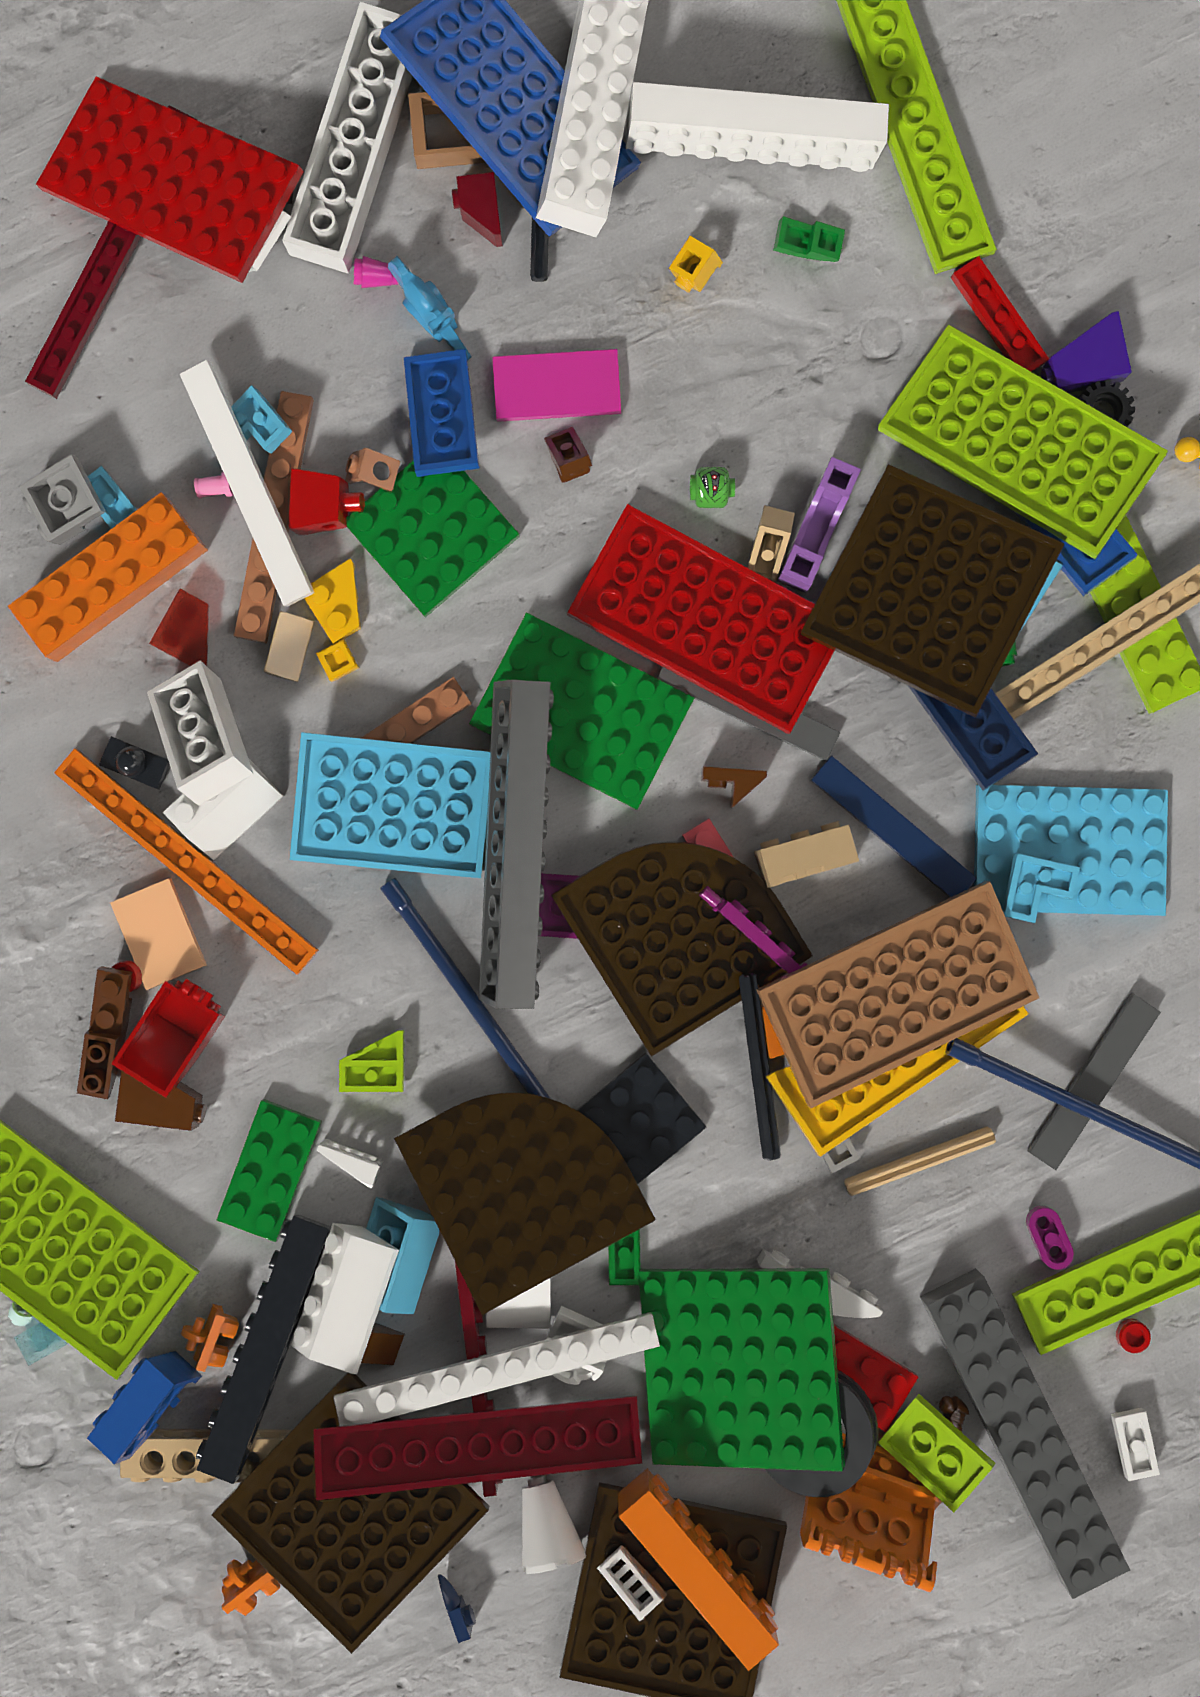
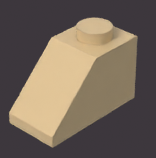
M764 505L747 568L776 583L792 532L795 513Z

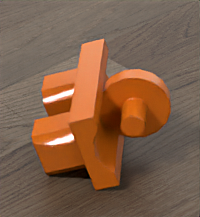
M212 1304L206 1323L205 1319L196 1317L193 1326L185 1325L182 1328L181 1335L188 1339L185 1349L194 1351L196 1347L193 1355V1360L197 1362L196 1370L205 1372L207 1366L224 1367L229 1350L226 1346L216 1344L217 1338L220 1335L233 1339L239 1327L238 1319L224 1313L220 1305Z
M234 1559L227 1564L229 1575L222 1580L224 1584L222 1586L224 1596L222 1609L227 1614L235 1609L246 1616L257 1605L255 1592L261 1589L267 1596H271L280 1589L281 1585L257 1560L252 1563L248 1559L241 1564L238 1560Z

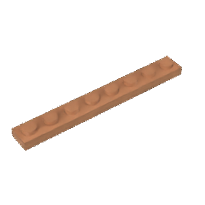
M281 391L277 413L293 432L272 454L269 453L264 481L287 532H289L291 469H301L314 399L312 396ZM252 539L234 637L267 644L277 590L256 543Z

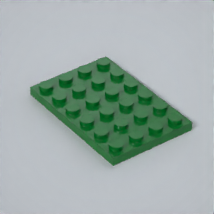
M526 612L469 725L491 736L494 682L505 680L550 682V690L553 691L554 695L553 706L549 709L548 722L552 725L551 740L547 742V755L550 757V766L638 810L694 697Z

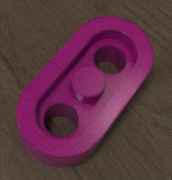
M1047 1206L1034 1207L1026 1217V1226L1040 1259L1052 1269L1060 1270L1066 1268L1073 1260L1074 1251L1059 1215ZM1045 1216L1046 1224L1038 1227V1219ZM1053 1246H1058V1254L1051 1256L1050 1249Z

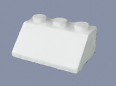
M250 759L249 762L254 773L201 805H197L185 794H182L163 812L187 839L213 860H216L284 797Z

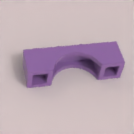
M831 457L778 578L779 582L807 593L813 583L829 540L861 469Z

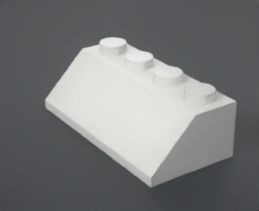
M332 1223L308 1297L304 1303L297 1329L294 1332L291 1346L310 1360L351 1374H357L399 1250L362 1226Z

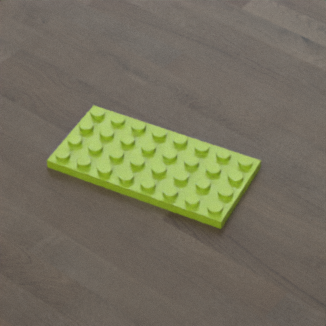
M949 324L878 425V431L1094 559L1102 551L1168 453V450Z
M0 1119V1291L106 1373L118 1380L200 1271Z

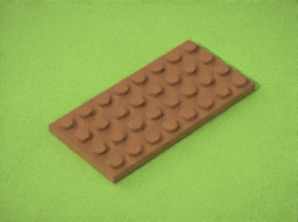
M984 881L756 989L809 1108H813L1039 999L1001 905L989 881Z

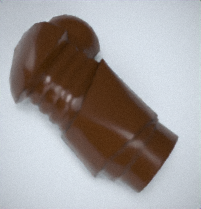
M950 1396L942 1397L939 1402L940 1411L944 1413L943 1416L962 1432L963 1421L966 1415H970L968 1407L957 1396L952 1398Z

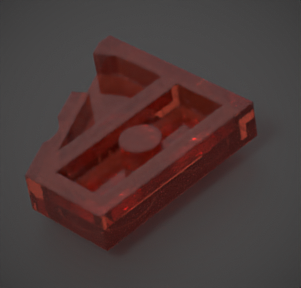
M179 589L149 644L189 666L200 660L207 666L209 604Z

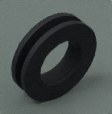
M837 1370L840 1411L846 1430V1442L843 1448L844 1470L841 1472L765 1469L780 1485L800 1495L829 1497L849 1489L866 1471L877 1446L878 1423L870 1399L852 1378Z

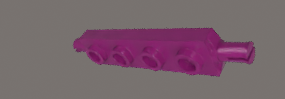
M706 886L700 892L699 896L713 907L712 910H718L788 974L808 965L804 962L800 966L794 961L792 957L796 953L782 941L778 945L769 938L772 932L759 920L753 924L745 917L749 911L737 900L734 899L730 903L717 895L709 886Z

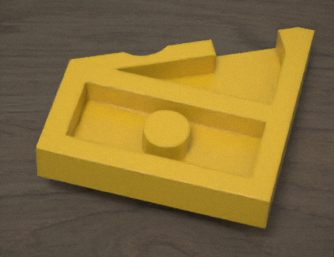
M348 559L313 581L311 586L315 593L304 598L333 644L361 629L354 573L355 564L351 559Z

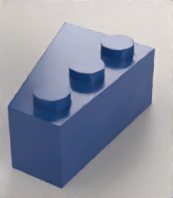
M176 1351L151 1358H143L132 1370L134 1376L128 1384H124L116 1391L112 1397L114 1400L113 1404L93 1422L95 1428L87 1439L113 1464L130 1459L159 1426L157 1421L170 1405L172 1408H175L181 1401L177 1397L181 1390L188 1383L193 1382L196 1384L202 1377Z

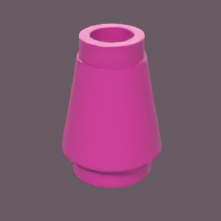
M363 256L362 259L355 258L353 285H361V289L398 285L397 280L388 269V263Z

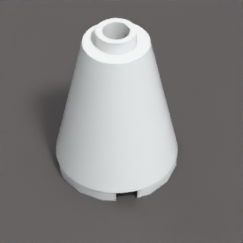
M546 1475L528 1479V1486L522 1488V1567L524 1573L535 1574L557 1569L559 1565L565 1563L572 1565L585 1559V1549L554 1481H547Z

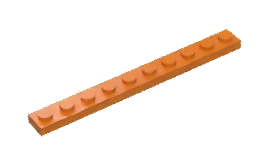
M74 748L54 772L296 975H299L317 954L319 949L81 751Z

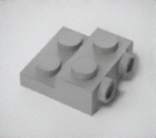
M72 454L19 486L25 496L23 497V502L26 508L35 515L39 523L37 528L40 535L46 541L61 545L86 530L84 525L106 512L79 459Z

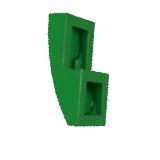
M783 216L778 223L773 251L806 259L838 262L845 229L819 221L810 225Z

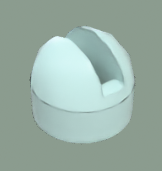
M14 1301L12 1302L8 1312V1317L12 1320V1323L16 1326H25L30 1323L34 1317Z

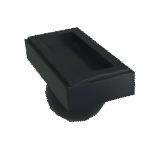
M111 736L99 766L160 790L170 764L166 758Z

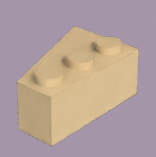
M839 821L820 826L822 832L810 835L809 830H804L791 834L792 841L779 844L777 838L760 843L761 850L754 851L761 878L766 883L767 888L859 862L849 825L840 827Z

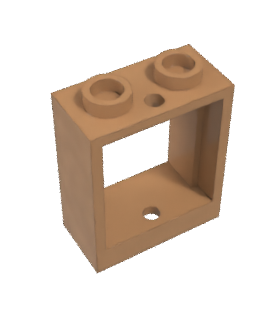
M427 92L408 94L413 149L417 169L486 163L472 145L428 150L425 115L441 114L444 112Z

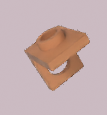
M368 448L355 451L348 458L345 469L347 472L345 481L348 484L363 481L392 491L400 460ZM379 461L386 463L389 467V476L385 480H379L373 474V467Z

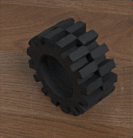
M1105 380L1102 384L1100 381L1095 382L1077 398L1091 407L1097 401H1106L1114 408V420L1126 427L1133 421L1134 417L1131 415L1135 413V406L1131 407V404L1134 402L1133 396L1127 398L1126 394L1129 390L1126 387L1120 390L1121 383L1115 382L1113 385H1110L1111 380Z

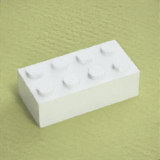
M201 660L147 692L177 789L197 805H201L254 774L222 681Z

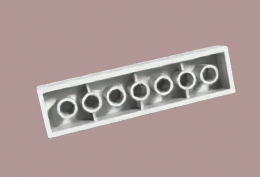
M579 0L536 214L537 219L593 237H597L605 224L611 201L648 0Z
M363 2L359 3L291 212V218L282 240L290 256L349 274L413 77L380 38L381 30L402 16L401 14Z
M633 82L627 112L626 149H632L640 154L656 151L664 152L669 156L692 154L701 159H710L716 156L727 157L728 160L736 162L752 159L758 160L763 164L788 162L796 167L812 164L820 165L824 169L848 167L853 171L863 172L873 169L887 143L889 104Z

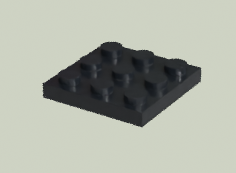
M647 1053L643 1054L577 1109V1111L593 1121L614 1143L630 1169L637 1185L707 1128Z

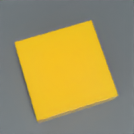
M344 639L316 653L331 682L359 669Z

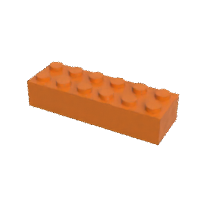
M160 492L9 604L8 608L43 655L59 662L207 552L208 549L172 501Z
M648 1468L645 1469L618 1493L619 1518L741 1663L750 1671L779 1646L776 1633L778 1626L773 1620L775 1615L773 1609L765 1599L758 1600L752 1593L754 1588L744 1574L737 1575L731 1568L733 1565L732 1561L721 1548L716 1550L709 1542L712 1539L707 1530L700 1523L695 1525L688 1517L690 1512L686 1505L679 1498L674 1500L667 1492L669 1487L665 1480L658 1473L654 1476Z

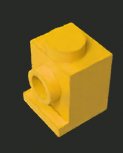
M689 236L669 269L676 277L674 283L688 293H690L692 288L701 292L717 267L720 268L723 262L714 249Z

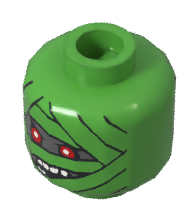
M700 467L696 470L695 475H690V500H695V504L699 508H724L728 503L729 497H735V478H729V473L725 467Z

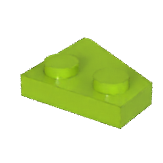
M398 1030L339 1060V1092L404 1091V1030Z

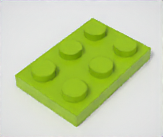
M920 1394L915 1397L878 1442L953 1513L996 1464Z

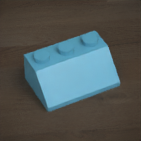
M376 1197L366 1229L399 1250L379 1310L384 1313L414 1314L440 1230L430 1214Z

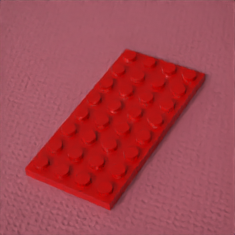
M96 76L36 185L50 195L243 283L304 171L300 165Z
M629 504L623 510L567 612V616L787 734L791 733L834 653V650L801 635V631L815 606L814 603Z

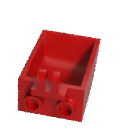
M187 978L184 982L178 980L176 984L165 981L111 1064L166 1098L194 1065L225 1018V1015L219 1012L221 1006L212 1001L213 994Z

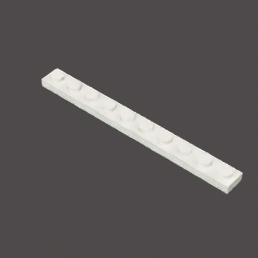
M649 1312L340 1393L334 1396L340 1426L372 1423L648 1350L660 1345L653 1316Z

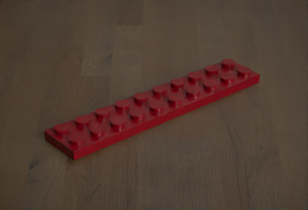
M637 1396L313 1429L316 1500L643 1464Z

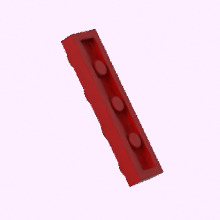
M980 256L952 274L951 279L1004 357L1030 372H1034L1049 360V357Z

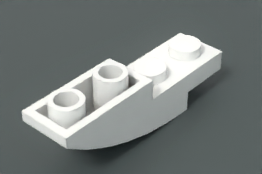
M762 1249L757 1258L758 1264L762 1268H794L788 1264L790 1259L775 1249L771 1253ZM837 1272L830 1275L833 1315L852 1318L881 1316L883 1310L876 1303L878 1298L863 1288L860 1292L854 1290L849 1286L851 1281Z

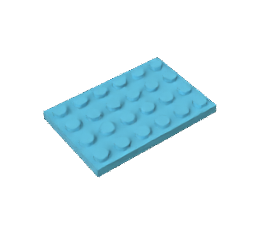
M301 732L290 860L481 878L488 812L490 752Z
M976 785L974 876L977 879L974 881V886L984 881L991 882L1003 909L1014 854L1018 853L1080 867L1074 899L1042 893L1038 909L1039 913L1166 916L1168 790L992 785L983 791L979 785Z

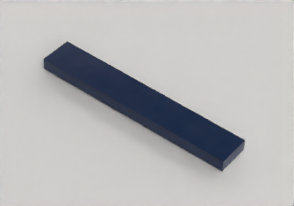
M830 756L810 780L949 898L967 890L977 879L976 876L833 756Z

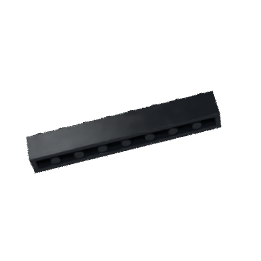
M294 1215L292 1220H286L280 1235L284 1239L280 1251L275 1250L268 1268L272 1269V1273L268 1282L263 1281L257 1294V1300L260 1301L256 1313L252 1312L245 1326V1331L249 1332L244 1345L239 1344L232 1362L236 1364L232 1376L228 1375L221 1388L220 1394L224 1395L220 1408L215 1407L210 1417L208 1426L212 1427L209 1438L208 1440L203 1439L197 1451L196 1459L200 1460L197 1471L234 1484L240 1478L300 1320L304 1303L308 1297L331 1226L302 1215Z

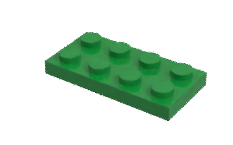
M262 1099L216 1220L277 1242L322 1120Z

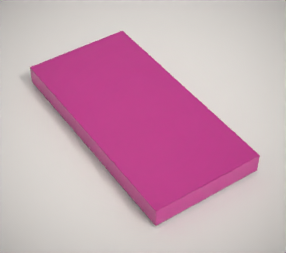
M617 349L492 357L497 422L621 414Z

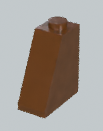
M121 1070L115 1122L192 1131L199 1127V1123H203L206 1105L202 1104V1094L181 1081L165 1098Z

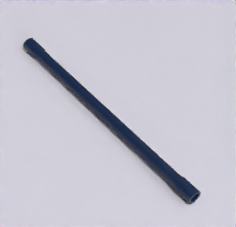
M393 878L380 888L393 908L403 917L526 1092L550 1098L413 906L412 900L398 880Z
M958 1038L948 1042L945 1051L947 1055L970 1066L979 1067L1200 1170V1152L986 1054L979 1048Z

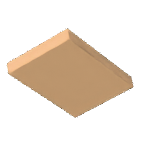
M171 878L110 902L132 958L141 970L142 982L146 990L207 966Z

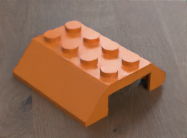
M842 1433L844 1448L846 1442V1434ZM876 1446L866 1471L852 1487L829 1497L806 1496L800 1528L802 1544L804 1548L815 1552L820 1550L826 1556H830L832 1551L836 1549L843 1562L850 1563L852 1561L854 1566L879 1575L883 1572L885 1577L891 1579L898 1571L904 1584L910 1586L914 1584L918 1589L931 1592L935 1584L937 1562L933 1561L929 1565L934 1510L942 1501L886 1449Z

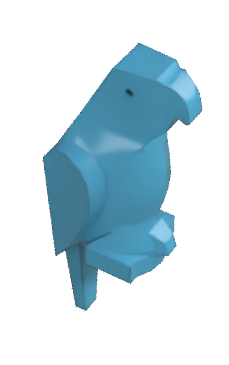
M398 256L388 263V269L404 290L405 299L402 304L438 342L444 339L454 350L466 349L454 331L458 327L455 322V314L448 307L438 288L431 281L424 283L421 278L411 273ZM466 349L467 358L469 360L471 358V355Z

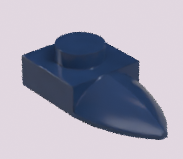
M438 1574L444 1604L457 1641L461 1643L471 1639L472 1627L476 1624L473 1609L470 1604H465L463 1596L457 1594L451 1583L443 1575Z

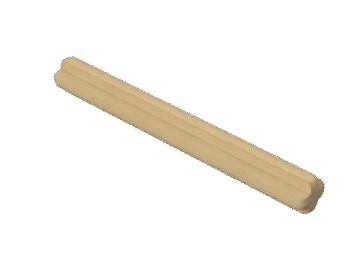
M984 1127L846 1178L844 1180L846 1190L850 1196H854L994 1144L996 1142L995 1135L991 1128Z

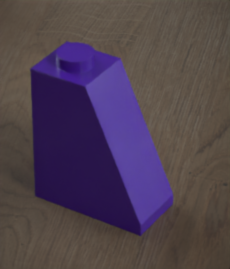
M1119 311L1112 312L1051 356L1041 370V378L1067 393L1085 390L1098 381L1101 384L1105 380H1111L1110 384L1123 382L1132 373Z

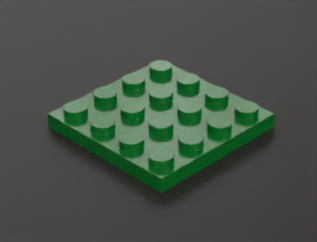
M414 460L397 474L392 491L380 488L365 501L363 512H352L346 518V526L425 618L520 537L515 528L465 471L417 477Z

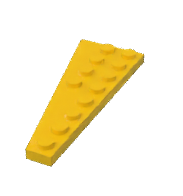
M1022 1006L958 1037V1039L980 1048L1029 1013ZM946 1043L813 1108L807 1106L790 1066L771 1072L766 1077L817 1155L821 1157L960 1062V1060L945 1053L948 1045Z

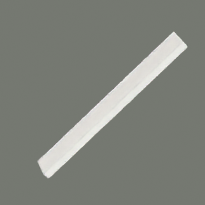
M205 360L180 374L181 379L283 606L288 607L314 594L315 592L212 363Z

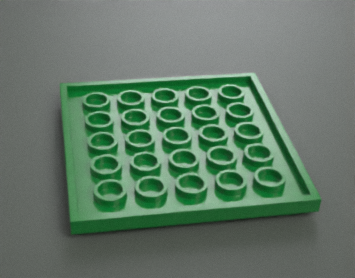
M829 1268L641 1269L639 1271L641 1315L649 1312L652 1313L660 1345L659 1347L644 1350L652 1465L841 1472L844 1470L845 1463Z

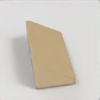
M279 612L264 668L265 673L295 682L299 681L314 621L287 612Z

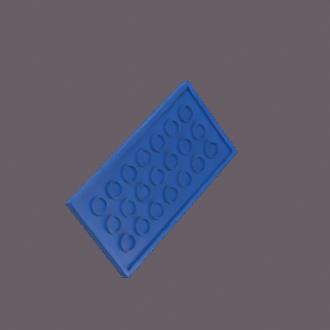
M423 0L383 28L380 38L543 231L551 237L560 230L562 226L537 219L536 214L565 70L506 0ZM623 140L621 142L613 188L636 171L641 164V161L631 149H626V143Z

